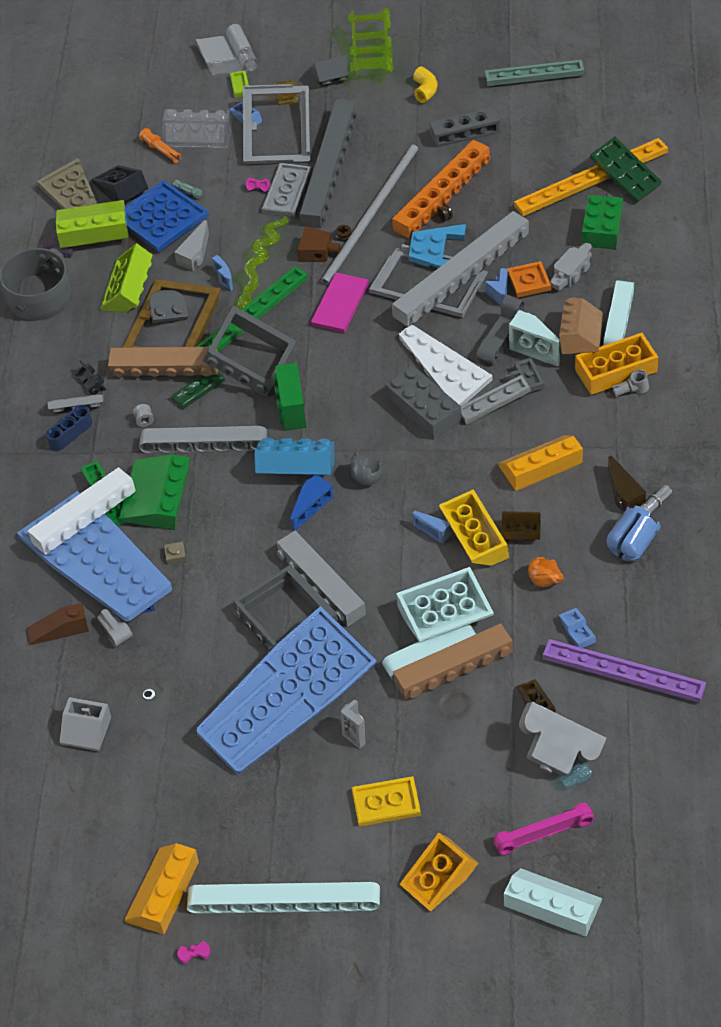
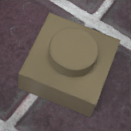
M183 542L164 545L167 564L186 561Z

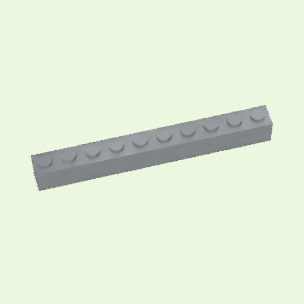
M512 211L392 304L393 317L407 327L417 322L421 316L428 313L438 303H441L448 295L454 293L461 285L467 283L470 278L477 275L487 265H490L497 257L503 255L506 250L513 247L520 239L526 237L529 233V220Z

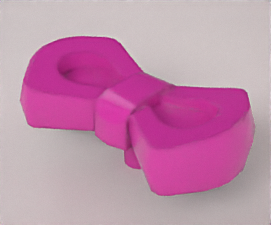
M249 177L245 184L248 191L256 188L261 189L265 193L271 187V183L267 178L255 180Z
M202 941L197 946H181L177 955L183 964H187L194 957L208 959L211 949L206 942Z

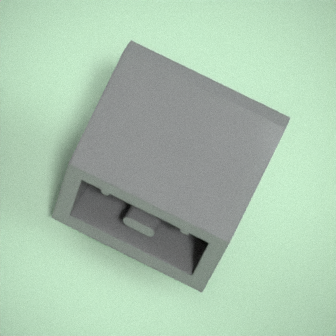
M69 697L62 715L60 744L99 751L111 720L108 704Z

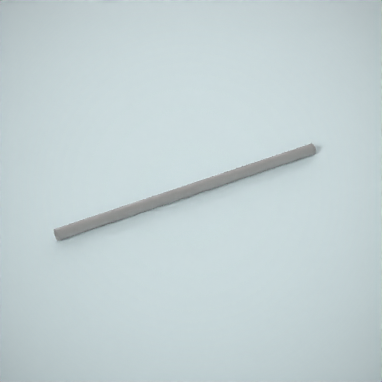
M416 145L410 146L322 277L321 282L324 285L329 284L418 151Z

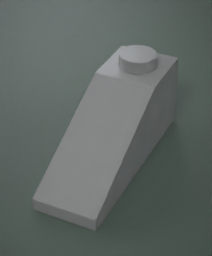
M206 220L174 252L177 265L194 271L202 264L209 237Z

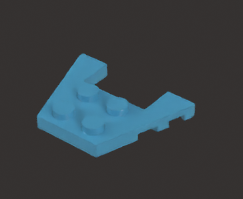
M466 224L413 232L409 261L426 267H430V265L437 268L441 267L449 261V259H443L446 239L464 240Z

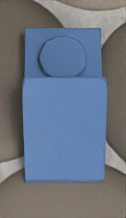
M501 268L500 276H496V281H485V293L500 306L507 294L508 269Z

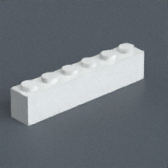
M118 467L30 528L28 533L32 544L46 555L133 494L136 490L132 478Z

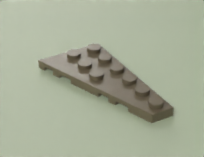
M79 158L37 181L38 186L62 209L97 204Z

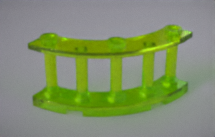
M383 8V12H380V14L355 15L354 10H351V14H348V22L352 24L353 46H350V56H353V62H350L351 72L357 75L358 70L383 68L387 73L393 72L391 37H388L387 31L391 30L389 8ZM384 21V30L356 33L355 22ZM385 39V44H382V46H356V40ZM379 52L385 54L382 57L357 59V54Z

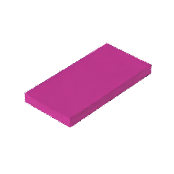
M335 273L311 321V326L345 334L369 285V280Z

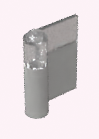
M238 24L230 25L225 36L196 39V44L212 77L229 75L232 72L244 70L250 72L258 67V60L241 26Z

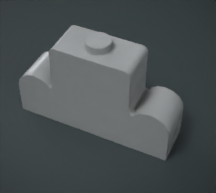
M534 702L526 704L519 721V728L523 733L528 735L535 733L527 759L541 765L540 769L548 773L552 771L559 775L570 773L576 757L583 762L598 758L606 741V737Z

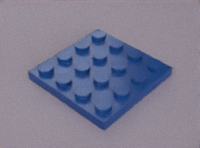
M164 180L125 206L128 231L157 252L163 250L209 216L208 210Z

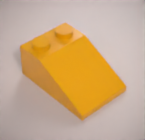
M438 833L400 885L429 911H432L466 881L479 863L450 838Z

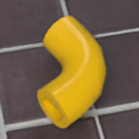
M422 66L418 67L414 72L413 80L421 86L415 89L414 95L420 103H425L436 93L438 82L429 70Z

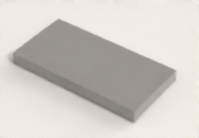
M280 163L263 204L262 213L295 218L311 177L312 167Z

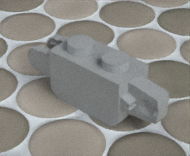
M590 243L582 244L579 249L575 247L569 248L554 264V277L550 281L552 288L558 291L565 286L570 288L579 280L584 272L588 271L590 267L589 261L592 258V253L590 252L592 246Z

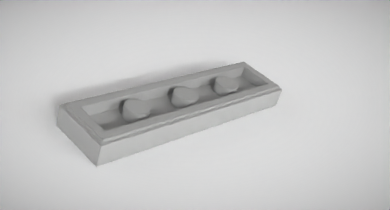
M520 375L462 405V419L467 425L531 392V388L523 376Z

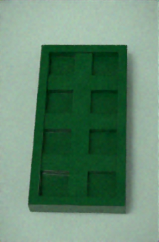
M615 136L590 154V159L636 203L658 188L662 183Z

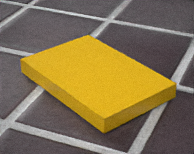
M413 776L352 787L359 827L421 816Z

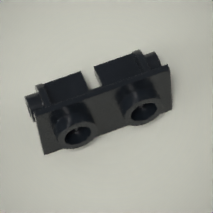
M80 360L79 362L82 366L75 370V375L87 390L94 395L98 394L101 388L106 391L107 389L103 385L104 380L98 374H94L96 370L89 363L86 365Z

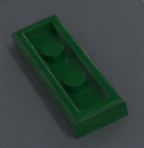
M220 372L217 375H201L171 396L172 401L184 410L223 383L225 377Z

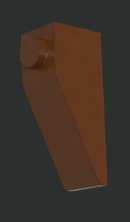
M82 603L62 607L27 627L31 645L89 632Z

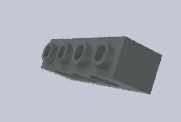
M494 108L430 122V134L435 147L500 133V120Z

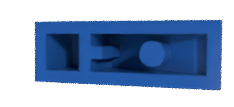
M317 474L311 479L306 480L302 486L290 517L293 531L302 526L334 497L333 485Z

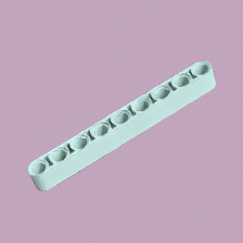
M374 882L192 885L188 888L187 910L196 914L374 911L380 907V886Z

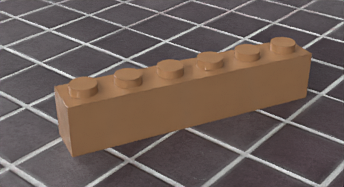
M210 347L111 348L108 363L112 376L117 377L131 375L135 377L141 375L154 377L158 375L210 376L217 375L218 369L202 361Z
M500 623L393 671L394 683L404 700L415 698L427 690L435 689L438 685L447 681H453L458 676L471 673L478 667L488 665L498 658L508 656L513 652V641Z

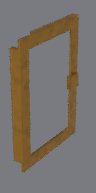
M156 279L123 348H139V346L133 345L145 320L151 319V312L148 309L151 295L154 292L160 291L161 288L209 294L185 347L198 346L220 301L219 293L221 288Z

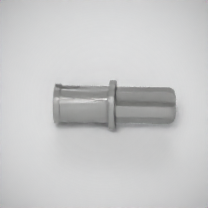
M664 485L656 494H651L649 499L640 507L652 513L657 507H661L662 502L672 493L671 488Z

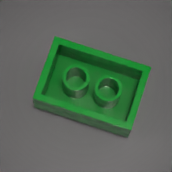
M588 195L582 229V244L590 243L593 248L617 250L623 212V198Z
M297 363L275 366L276 373L273 374L274 385L278 384L275 386L276 398H280L276 399L278 412H282L279 413L280 424H284L285 431L307 428Z

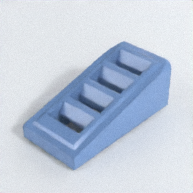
M240 102L230 108L229 112L243 124V102ZM252 108V122H257V125L262 123L260 112Z
M418 511L412 513L413 526L443 544L451 536L452 528L447 521Z

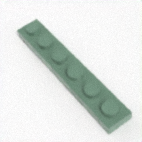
M582 60L485 70L487 86L584 75Z

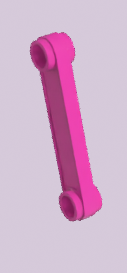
M580 803L570 811L509 833L507 831L499 832L493 837L494 845L500 855H508L515 848L578 825L581 827L587 826L594 821V814L587 803Z

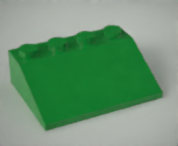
M171 454L135 460L130 477L133 480L136 491L124 499L119 521L175 530L190 473V457Z

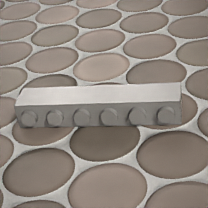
M296 530L277 541L278 551L276 552L278 557L282 561L285 560L288 566L291 564L337 613L339 622H343L348 627L366 615V607L363 600Z

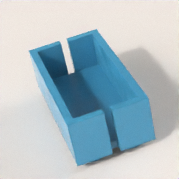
M264 438L259 441L255 450V473L331 475L335 464V442L329 439H320L318 441L300 439V441H292L290 438L281 440Z

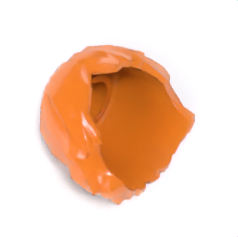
M537 557L528 565L529 577L537 587H548L564 580V576L554 559L548 560L545 557Z

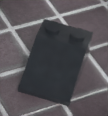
M120 165L91 179L92 183L112 201L124 200V204L129 202L130 198L140 196L144 193L143 191L149 189L142 170Z

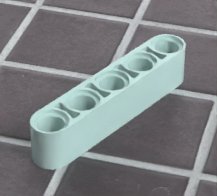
M616 280L603 346L625 338L634 293V282Z
M468 624L399 650L387 656L382 664L394 681L393 671L476 635L471 625Z

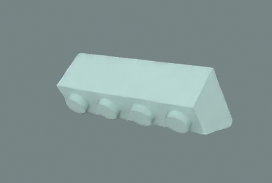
M521 868L512 875L504 892L505 907L585 937L602 901L600 897Z

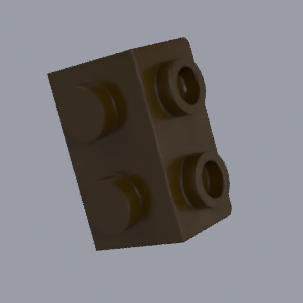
M502 512L501 535L504 539L508 541L525 539L527 541L540 540V512Z

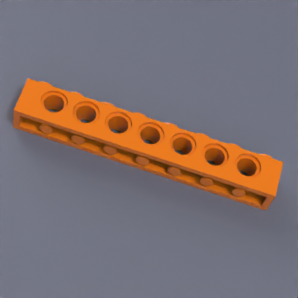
M472 140L392 218L393 231L410 239L413 232L419 231L424 224L429 222L434 214H437L438 207L447 204L489 162V147Z

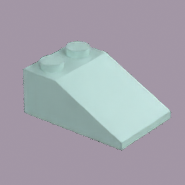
M519 310L509 324V349L559 367L560 339L536 316Z

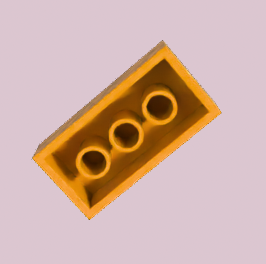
M639 333L601 346L599 351L575 355V371L590 395L610 389L613 385L627 381L635 370H644L647 375L658 372L659 357L644 334Z

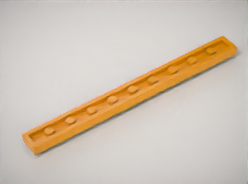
M657 138L630 151L642 163H645L668 153V147ZM596 165L514 201V207L522 216H525L605 181L610 177Z

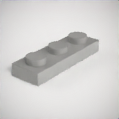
M96 394L52 400L47 402L48 409H53V412L64 411V407L70 406L72 410L77 406L89 404L90 407L101 406L100 402H104V395Z

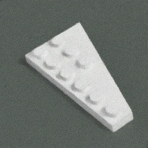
M411 324L399 333L401 342L415 356L418 364L422 365L432 382L460 406L466 404L492 381L491 374Z

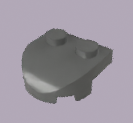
M162 290L151 295L148 309L151 312L153 323L185 320L188 318L185 299L181 293L174 290Z

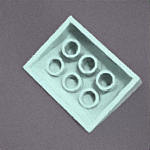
M470 567L396 593L397 607L405 623L419 642L494 615Z

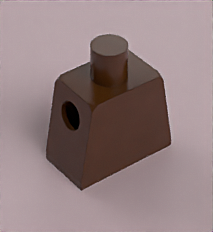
M305 226L297 249L299 262H326L330 253L338 254L340 252V243H332L330 232Z

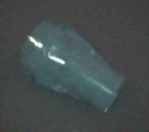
M585 761L581 764L578 762L571 769L570 773L561 778V782L566 789H569L570 787L590 781L593 773Z

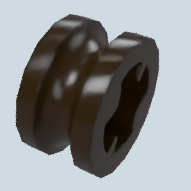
M447 204L437 208V213L442 221L445 222L453 217L452 210Z
M340 225L335 230L336 238L341 242L347 241L351 235V228L348 225Z

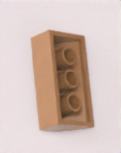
M573 297L564 300L559 334L562 355L599 351L603 312L583 298L577 299Z

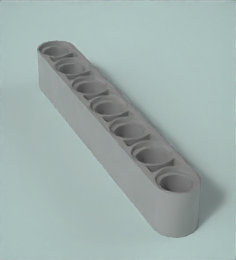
M262 426L147 428L141 431L139 449L144 453L255 451L259 441L267 438V429Z

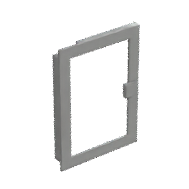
M292 84L243 86V163L310 162L309 86H292ZM301 94L302 155L252 156V132H257V122H252V95Z
M402 244L401 249L396 248L392 256H389L369 288V293L395 300L404 295L383 289L382 287L401 256L409 257V245ZM443 255V259L450 260L452 258L451 256ZM481 270L477 274L458 308L438 303L432 310L463 318L488 271Z

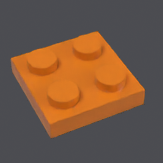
M541 261L507 268L508 276L517 298L551 291V284Z

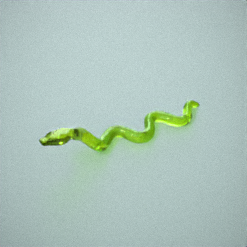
M285 215L283 219L269 222L263 227V232L270 237L256 239L251 244L252 251L258 256L251 258L244 266V272L250 282L243 289V295L239 297L237 308L241 310L251 302V294L259 285V277L254 269L269 259V251L263 248V246L276 244L280 240L281 234L274 230V228L288 223V218Z

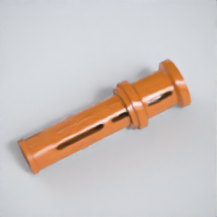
M144 128L140 132V141L146 142L151 149H157L174 163L179 162L175 156L181 159V154L162 142L159 135H154L149 128Z

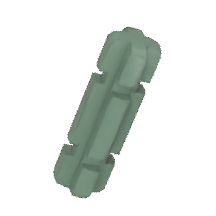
M175 180L172 183L173 187L189 196L193 195L196 199H200L203 195L201 189L184 182L182 183L180 180Z

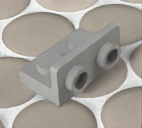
M353 700L341 710L342 736L360 749L366 744L365 721L358 712V702Z

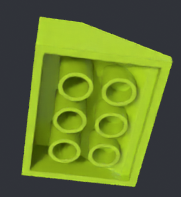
M124 200L57 210L56 230L60 248L128 238Z

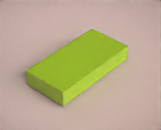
M246 70L230 73L234 97H243V86H249Z

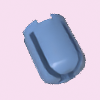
M628 506L607 536L606 542L609 550L618 558L623 553L622 560L637 561L660 530L659 521L656 524L649 517L651 513L642 507L635 506L634 508H629Z

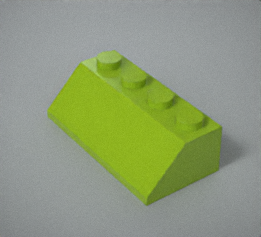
M137 243L116 259L100 307L101 310L127 313L132 308L135 309L140 302L139 297L144 290L143 284L148 277L147 271L151 267L153 255Z

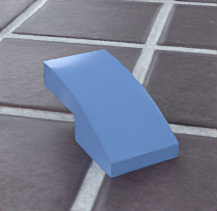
M216 255L212 258L213 269L218 273L220 284L229 291H232L233 284L230 270L226 263Z
M577 608L559 615L562 625L575 646L584 648L596 643V636L588 628L586 619Z

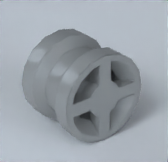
M140 404L133 409V415L138 426L147 427L153 423L154 417L149 405Z

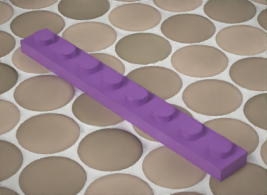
M551 639L548 640L543 653V660L698 703L701 702L706 687V682Z

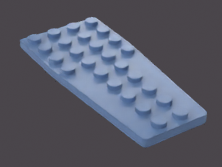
M78 491L17 532L18 537L48 565L126 622L131 621L172 591L170 581L105 514L46 555L32 544L28 530L80 494Z
M320 606L282 639L197 727V735L234 773L240 774L334 703L376 665L377 660Z

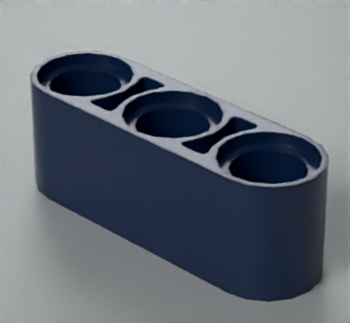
M77 406L48 429L46 436L51 450L61 451L91 427L92 418L87 406Z

